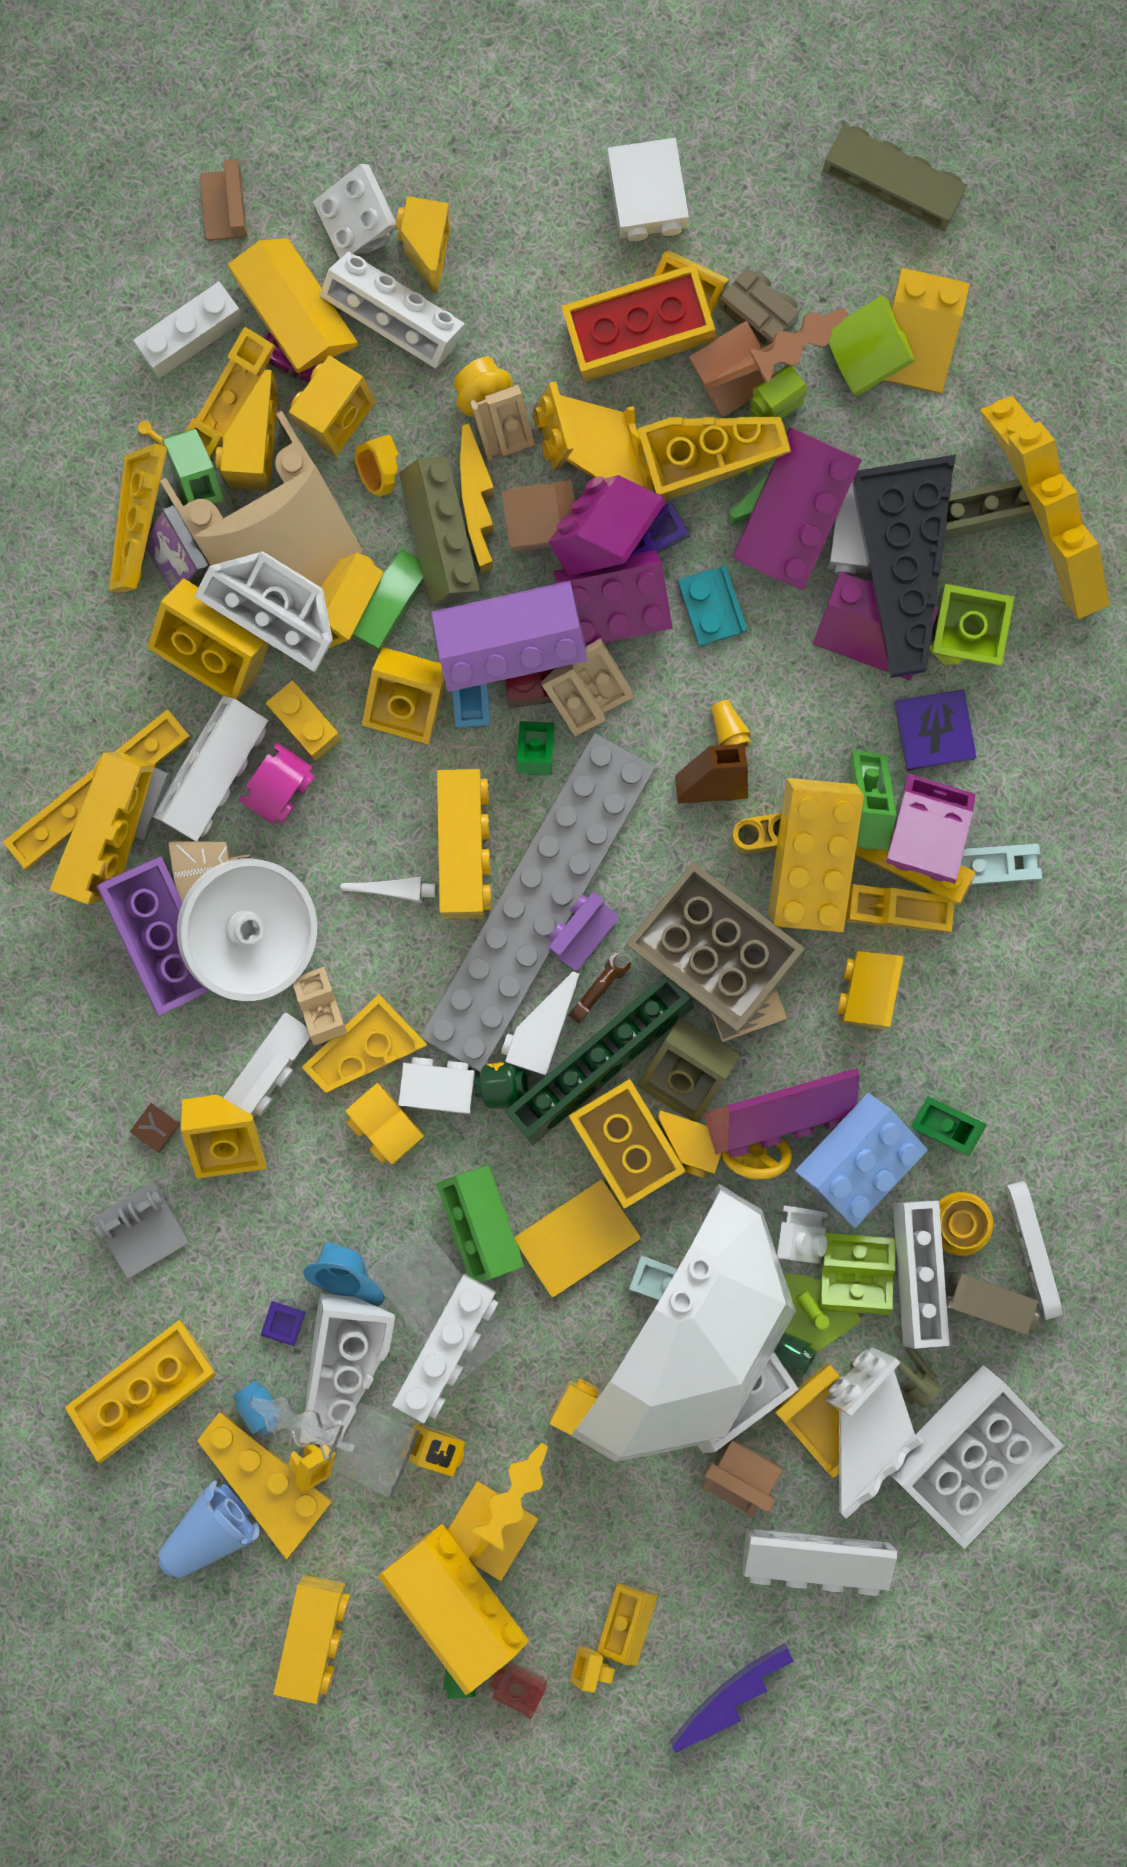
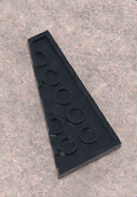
M956 454L858 470L852 482L890 678L924 673L927 670Z

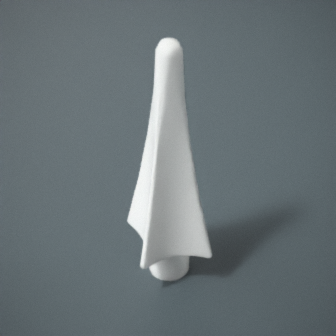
M421 876L380 882L342 883L340 885L342 891L377 894L423 903V897L436 898L437 884L424 883V879H421Z

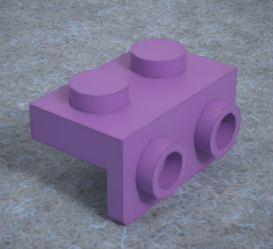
M592 892L588 898L582 894L570 909L574 916L566 926L560 922L548 937L552 942L549 946V951L574 971L579 970L619 919L615 912L604 905V899L595 892Z

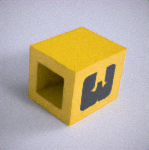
M415 1422L402 1457L417 1466L453 1477L456 1468L462 1463L466 1442L450 1433Z

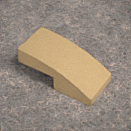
M325 967L300 975L293 983L313 1045L347 1034Z

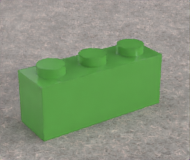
M489 1165L436 1183L469 1277L479 1282H484L524 1267L519 1246L516 1244L507 1212L504 1210L497 1190L496 1180L492 1176Z

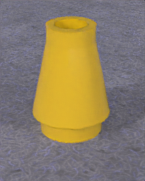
M723 700L711 706L710 710L714 718L718 745L745 744V749L751 745L749 738L751 732L733 709L730 701Z

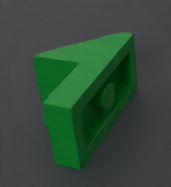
M519 721L516 773L552 775L554 723Z
M927 1096L911 1125L917 1132L944 1144L954 1153L969 1157L987 1126L985 1123Z

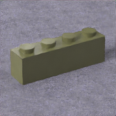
M843 124L834 141L822 172L944 232L967 188V184L963 183L961 178L954 173H943L934 169L927 160L917 156L912 158L900 152V149L895 144L887 141L880 142L870 137L866 130L858 126L849 127Z
M448 457L418 458L399 472V477L430 606L461 603L480 591L449 459Z
M1019 479L951 493L947 511L945 539L1037 519Z

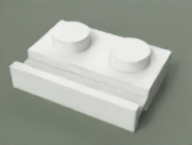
M784 1206L783 1211L788 1212L787 1222H782L777 1258L821 1264L822 1256H824L827 1249V1238L824 1236L826 1228H821L823 1217L828 1218V1212Z

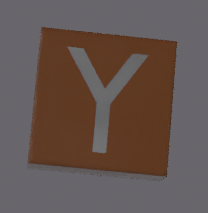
M150 1103L130 1132L160 1153L178 1129L180 1123L156 1105Z

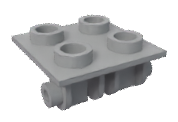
M155 1181L92 1217L97 1225L95 1227L97 1234L101 1239H105L127 1279L190 1243Z

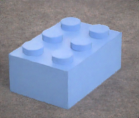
M867 1093L795 1172L835 1213L856 1228L928 1149L892 1109L870 1093Z

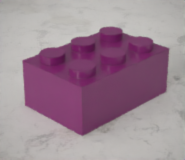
M656 550L632 554L624 564L568 576L564 569L553 571L555 584L571 581L586 646L600 638L603 643L673 629L662 562Z

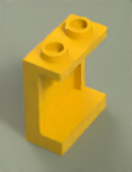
M826 1363L799 1386L797 1392L773 1410L832 1478H835L839 1475V1410L829 1405L824 1399L830 1394L829 1388L840 1377L832 1366Z

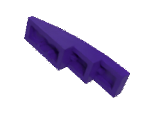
M786 1644L778 1646L749 1663L721 1684L695 1709L671 1739L675 1753L740 1722L741 1719L736 1707L767 1692L762 1677L794 1662Z

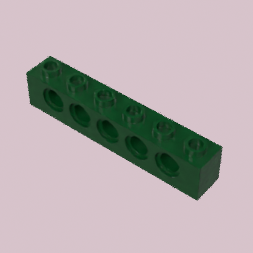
M663 975L505 1111L506 1115L534 1146L674 1026L680 1017L683 1018L694 1008L690 996Z

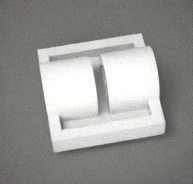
M368 164L358 165L313 201L339 259L348 251L356 256L361 253L372 252L385 246L391 240L389 232L396 227V221Z

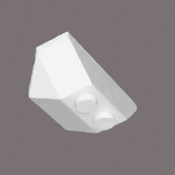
M263 551L209 566L194 596L313 672L317 671L333 641L323 589Z

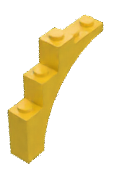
M1012 395L980 409L983 422L1007 456L1032 506L1049 549L1064 602L1078 620L1110 606L1099 543L1083 525L1077 491L1061 473L1055 439L1040 421L1037 423L1033 422Z

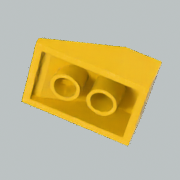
M906 268L901 269L891 308L898 328L907 337L915 362L883 381L942 394L970 283Z
M272 370L263 371L223 436V447H217L216 468L220 469V477L225 479L228 488L270 491L278 402V387Z

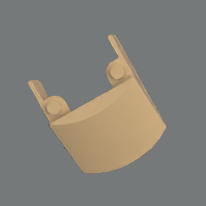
M282 411L276 413V417L290 445L278 453L275 466L284 484L223 519L217 507L206 499H197L183 506L168 480L164 478L160 481L209 566L263 551L321 587L340 559L355 552L363 554L360 544L319 470L312 462Z

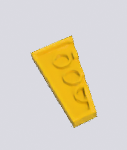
M154 443L124 455L109 591L117 593L132 591L137 588L142 575L141 566L167 446Z

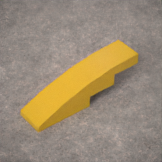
M468 423L462 425L460 472L462 501L471 546L479 571L483 573L493 569V561L483 536L494 532L493 522L484 502V499L494 496V486Z

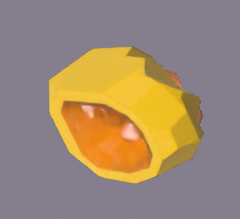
M391 434L372 439L355 448L354 461L360 478L368 491L378 497L390 494L396 486L395 475L398 471L396 457L399 453Z

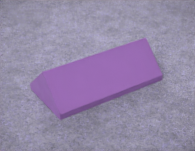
M161 856L96 885L157 1016L210 991L192 976L180 954L177 940V922L183 902Z

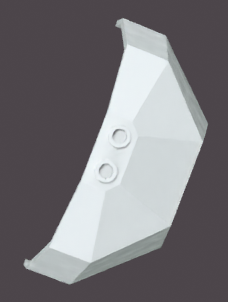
M720 1184L711 1192L709 1198L713 1199L714 1202L659 1302L615 1374L571 1434V1436L614 1462L698 1446L706 1442L725 1438L796 1312L762 1209Z

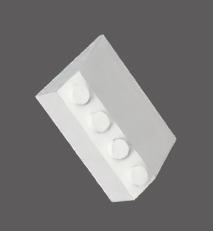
M983 1365L916 1434L924 1442L912 1449L906 1455L901 1468L890 1476L965 1549L1064 1445L999 1377Z

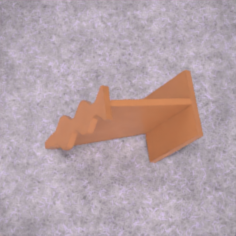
M845 308L829 312L825 316L809 312L804 315L800 330L793 333L781 330L774 334L773 343L763 348L760 346L746 320L689 355L688 359L722 418L750 401L754 397L753 388L763 381L768 382L771 380V376L775 374L773 369L775 364L780 362L793 366L800 362L805 345L811 344L818 347L827 345L832 328L839 325L848 313Z

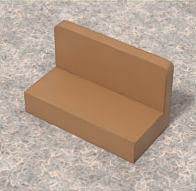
M238 159L224 160L225 171L200 174L206 239L209 241L248 237L242 174Z

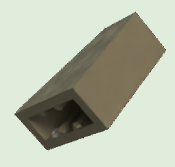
M951 1272L946 1287L947 1308L1024 1335H1028L1029 1329L1034 1330L1036 1328L1041 1312L1040 1309L1036 1308L1037 1300L962 1273Z

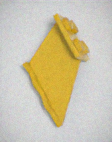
M556 381L550 382L533 409V419L536 427L542 430L544 437L542 451L545 460L551 462L552 470H560L565 461H568L593 478L598 476L608 478L620 475L654 492L652 477L648 464L645 461L643 446L635 425L634 406L627 407L624 412L565 397L559 394Z
M543 1442L531 1452L528 1459L511 1464L508 1469L511 1487L507 1492L497 1493L477 1480L447 1530L473 1565L499 1581H502L539 1519L523 1509L521 1498L524 1493L540 1490L544 1483L540 1467L544 1462L548 1446Z

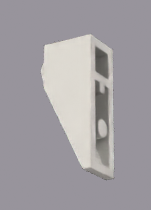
M572 972L516 1028L514 1035L507 1034L501 1054L507 1055L506 1063L516 1065L521 1069L542 1076L547 1075L578 982L579 973Z

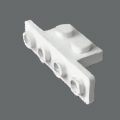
M284 1013L226 1093L224 1099L251 1114L253 1118L256 1114L261 1116L272 1101L269 1095L277 1085L282 1087L292 1074L293 1069L290 1066L310 1039L307 1027L290 1014Z

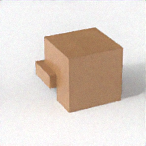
M572 479L519 486L501 491L509 546L513 547V552L551 548L548 541L557 530L558 523L565 519L572 509V503L575 502Z
M732 1439L721 1448L714 1462L709 1460L703 1471L705 1479L701 1488L734 1505L753 1518L758 1507L768 1513L771 1510L775 1498L770 1495V1492L783 1469L774 1461Z

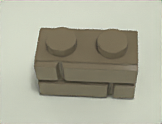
M745 268L735 279L734 283L721 295L718 307L738 324L747 320L757 340L764 346L773 343L774 334L781 330L788 332L796 323L799 316V311L796 309L798 305L788 294L782 293L779 295L770 287V280L760 271L753 273L748 268Z

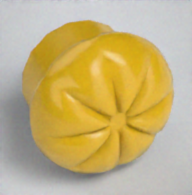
M481 357L472 361L454 379L453 387L458 394L456 398L457 408L464 415L474 418L470 401L475 400L478 403L486 400L485 396L513 387L511 375L507 371L499 369L491 357Z
M968 1192L950 1193L939 1200L942 1250L955 1256H968L983 1249L992 1236L994 1226L993 1216L988 1205L978 1196Z

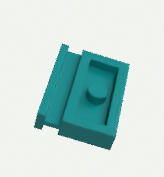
M726 565L677 581L698 647L747 632Z

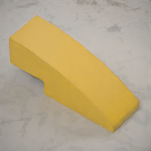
M851 884L845 922L925 931L952 932L954 903L931 893Z

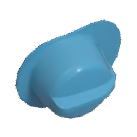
M330 1242L326 1243L322 1247L317 1262L306 1266L304 1269V1277L309 1283L334 1295L357 1297L377 1307L382 1305L385 1299L384 1292L380 1286L367 1277L366 1266L362 1256L351 1249Z

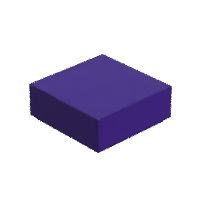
M271 1301L260 1336L295 1346L306 1311Z

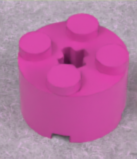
M279 743L274 746V750L278 752L275 758L268 754L248 782L246 788L251 792L246 798L241 794L238 799L240 803L272 825L277 820L281 823L286 821L295 808L294 804L290 802L297 791L304 794L315 779V776L310 773L313 766Z

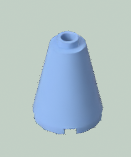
M213 1481L206 1486L159 1550L160 1559L158 1562L165 1574L170 1577L183 1578L252 1544L259 1537L257 1521L251 1525L247 1517L251 1512L231 1487L226 1484L216 1487L217 1481Z

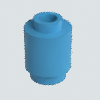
M257 1380L232 1396L237 1403L234 1407L252 1434L260 1431L262 1436H264L281 1424L277 1418L283 1413L266 1387H260Z

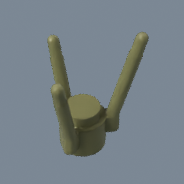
M895 1326L894 1332L903 1344L902 1329L899 1326ZM905 1347L921 1372L919 1370L912 1372L896 1356L892 1355L900 1362L897 1368L907 1377L904 1382L907 1390L900 1387L903 1399L910 1405L916 1401L924 1408L938 1396L942 1387L935 1381L937 1375L928 1368L917 1350ZM854 1360L850 1362L852 1368H854Z

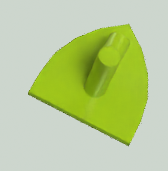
M785 1273L784 1277L796 1310L785 1331L803 1361L809 1359L862 1321L855 1312L821 1310L820 1280L807 1275Z

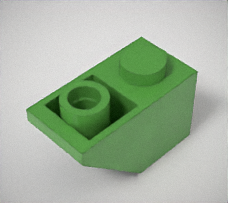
M191 429L163 438L164 446L168 447L167 457L183 506L197 499H206L213 504L224 501L214 467L197 430Z

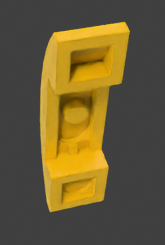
M247 327L243 328L227 357L230 360L197 418L191 419L185 430H197L210 460L216 454L217 447H221L223 444V436L263 371L266 370L275 348L274 344Z

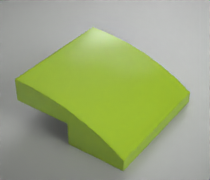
M883 295L850 314L839 325L832 328L829 340L830 348L849 388L855 396L860 395L915 362L907 337L898 328L890 302Z
M825 1233L827 1249L824 1256H822L820 1309L891 1315L893 1311V1276L895 1273V1238Z

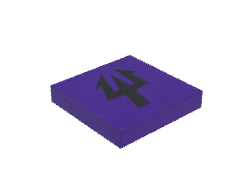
M964 689L894 702L906 771L977 758Z

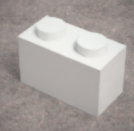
M412 1057L411 1064L403 1063L398 1106L471 1114L475 1071L468 1070V1063L447 1061L446 1068L433 1066V1059Z

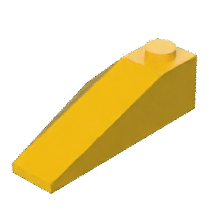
M670 417L637 428L656 494L662 496L665 501L697 491L791 452L781 417Z

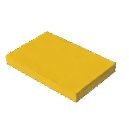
M602 1179L514 1237L516 1244L552 1298L641 1239Z

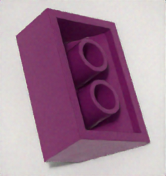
M620 475L608 478L603 476L595 477L585 485L586 489L579 499L572 503V509L565 519L558 523L557 530L548 542L568 576L624 564L666 503L664 498Z
M840 572L812 644L889 673L872 583ZM937 607L934 608L932 627L939 611ZM913 674L900 677L910 681Z

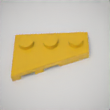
M378 994L345 1025L347 1034L329 1040L302 1066V1069L325 1093H329L428 1045Z

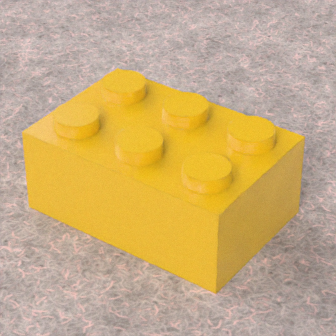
M183 578L161 601L147 648L223 696L234 698L238 701L256 680L269 643L195 598L194 596L199 587Z
M630 1079L568 1116L623 1209L686 1172Z
M303 1575L297 1584L273 1695L317 1704L321 1694L327 1695L335 1667L329 1666L330 1658L335 1659L343 1632L336 1629L338 1621L343 1622L350 1601V1594L344 1593L345 1583Z

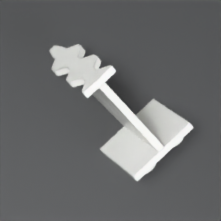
M873 1347L870 1350L863 1351L853 1363L854 1368L845 1377L838 1378L829 1388L830 1394L824 1399L829 1405L839 1410V1513L846 1519L861 1504L872 1499L878 1493L882 1481L887 1476L898 1471L903 1465L906 1455L924 1442L920 1436L914 1433L894 1372L900 1362L895 1357Z

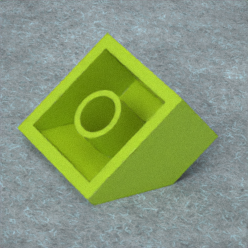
M944 584L939 591L937 602L939 611L933 624L932 654L1001 667L1015 597Z

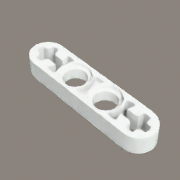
M1025 1181L1006 1185V1193L1017 1232L1021 1231L1023 1237L1019 1238L1025 1261L1027 1267L1031 1266L1032 1269L1029 1275L1036 1300L1038 1301V1307L1041 1311L1040 1314L1044 1321L1063 1315L1062 1306L1028 1187Z

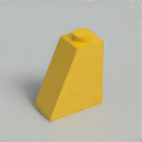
M358 552L340 559L321 585L333 640L329 648L349 641L384 573L374 565L372 559Z

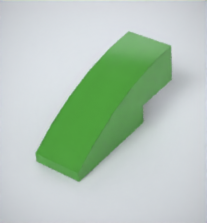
M403 549L400 550L382 575L351 636L352 639L380 653L382 647H385L396 626H399L424 582L418 557Z

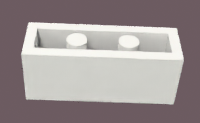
M219 281L133 341L139 353L159 380L242 323L243 318L239 308Z

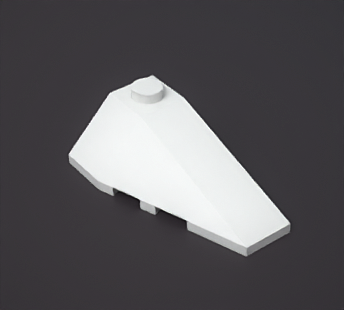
M320 1293L301 1443L327 1444L328 1446H337L357 1411L356 1407L365 1390L369 1389L381 1361L385 1360L390 1350L395 1321L394 1314L357 1297Z

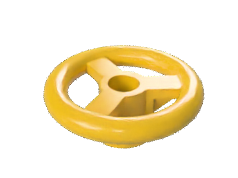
M782 1137L783 1143L775 1145L781 1153V1160L779 1162H776L767 1155V1149H762L760 1142L749 1145L750 1152L732 1158H729L728 1151L721 1154L723 1161L732 1171L751 1180L777 1177L788 1169L792 1160L791 1149Z

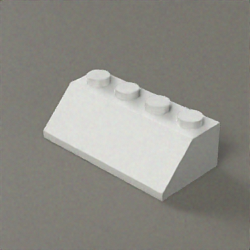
M746 1528L742 1573L745 1577H750V1583L771 1585L772 1579L785 1580L786 1586L804 1589L807 1588L808 1583L822 1584V1590L843 1592L844 1586L858 1588L859 1594L878 1596L880 1590H890L897 1560V1550L889 1542Z

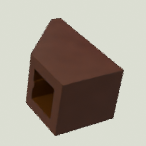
M745 744L709 746L675 775L678 804L748 799V765Z

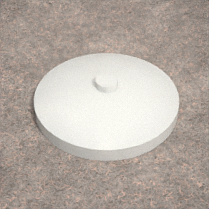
M253 858L226 861L204 873L185 896L177 922V940L180 954L192 976L213 993L237 1001L266 999L288 988L306 969L314 952L317 939L315 907L303 884L285 868L272 862Z

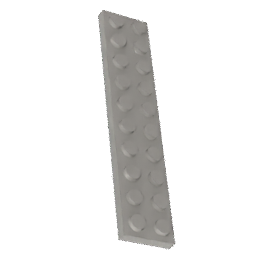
M596 733L593 734L420 1035L423 1040L461 1062L468 1063V1066L481 1072L482 1067L490 1059L550 954L549 946L552 942L548 939L549 935L560 922L566 926L572 915L570 909L586 891L654 772V766Z

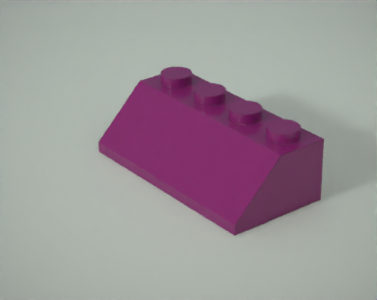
M789 427L787 438L791 452L775 458L732 557L774 579L804 590L862 459L850 452Z
M858 1068L726 1105L704 1113L715 1154L728 1151L729 1158L749 1153L748 1145L760 1142L763 1149L783 1143L781 1135L792 1133L793 1138L797 1139L814 1134L813 1126L824 1123L826 1130L836 1127L857 1105L860 1078Z

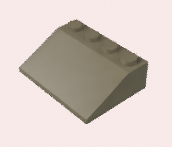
M694 862L688 866L626 942L630 949L737 1033L783 984L805 955V948Z

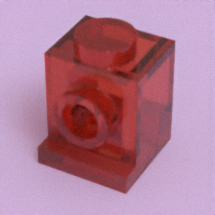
M509 1661L505 1669L500 1668L495 1672L489 1687L494 1689L493 1699L531 1719L547 1688V1680ZM520 1684L523 1687V1693L519 1696L512 1695L509 1690L511 1685Z

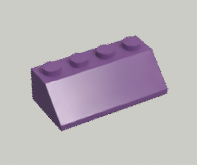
M571 581L437 610L431 613L439 659L448 692L587 661L586 644Z

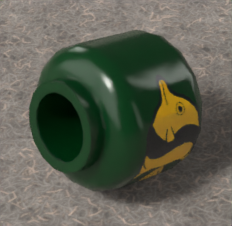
M486 1063L481 1069L480 1076H475L474 1078L475 1096L481 1097L484 1105L489 1109L509 1108L528 1092V1080L525 1070H520L518 1066L510 1063Z

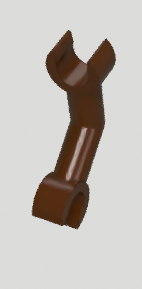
M618 952L613 953L605 963V970L568 1014L578 1024L586 1017L613 981L624 977L630 969L631 962L625 968L615 966L614 959Z

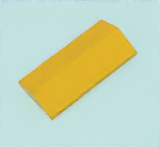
M288 238L259 240L228 263L229 271L297 373L324 362L329 355L335 357L358 346L357 340L333 304L319 296L322 289Z
M178 1320L69 1403L65 1409L94 1458L101 1464L215 1377L216 1373L205 1352L184 1324Z

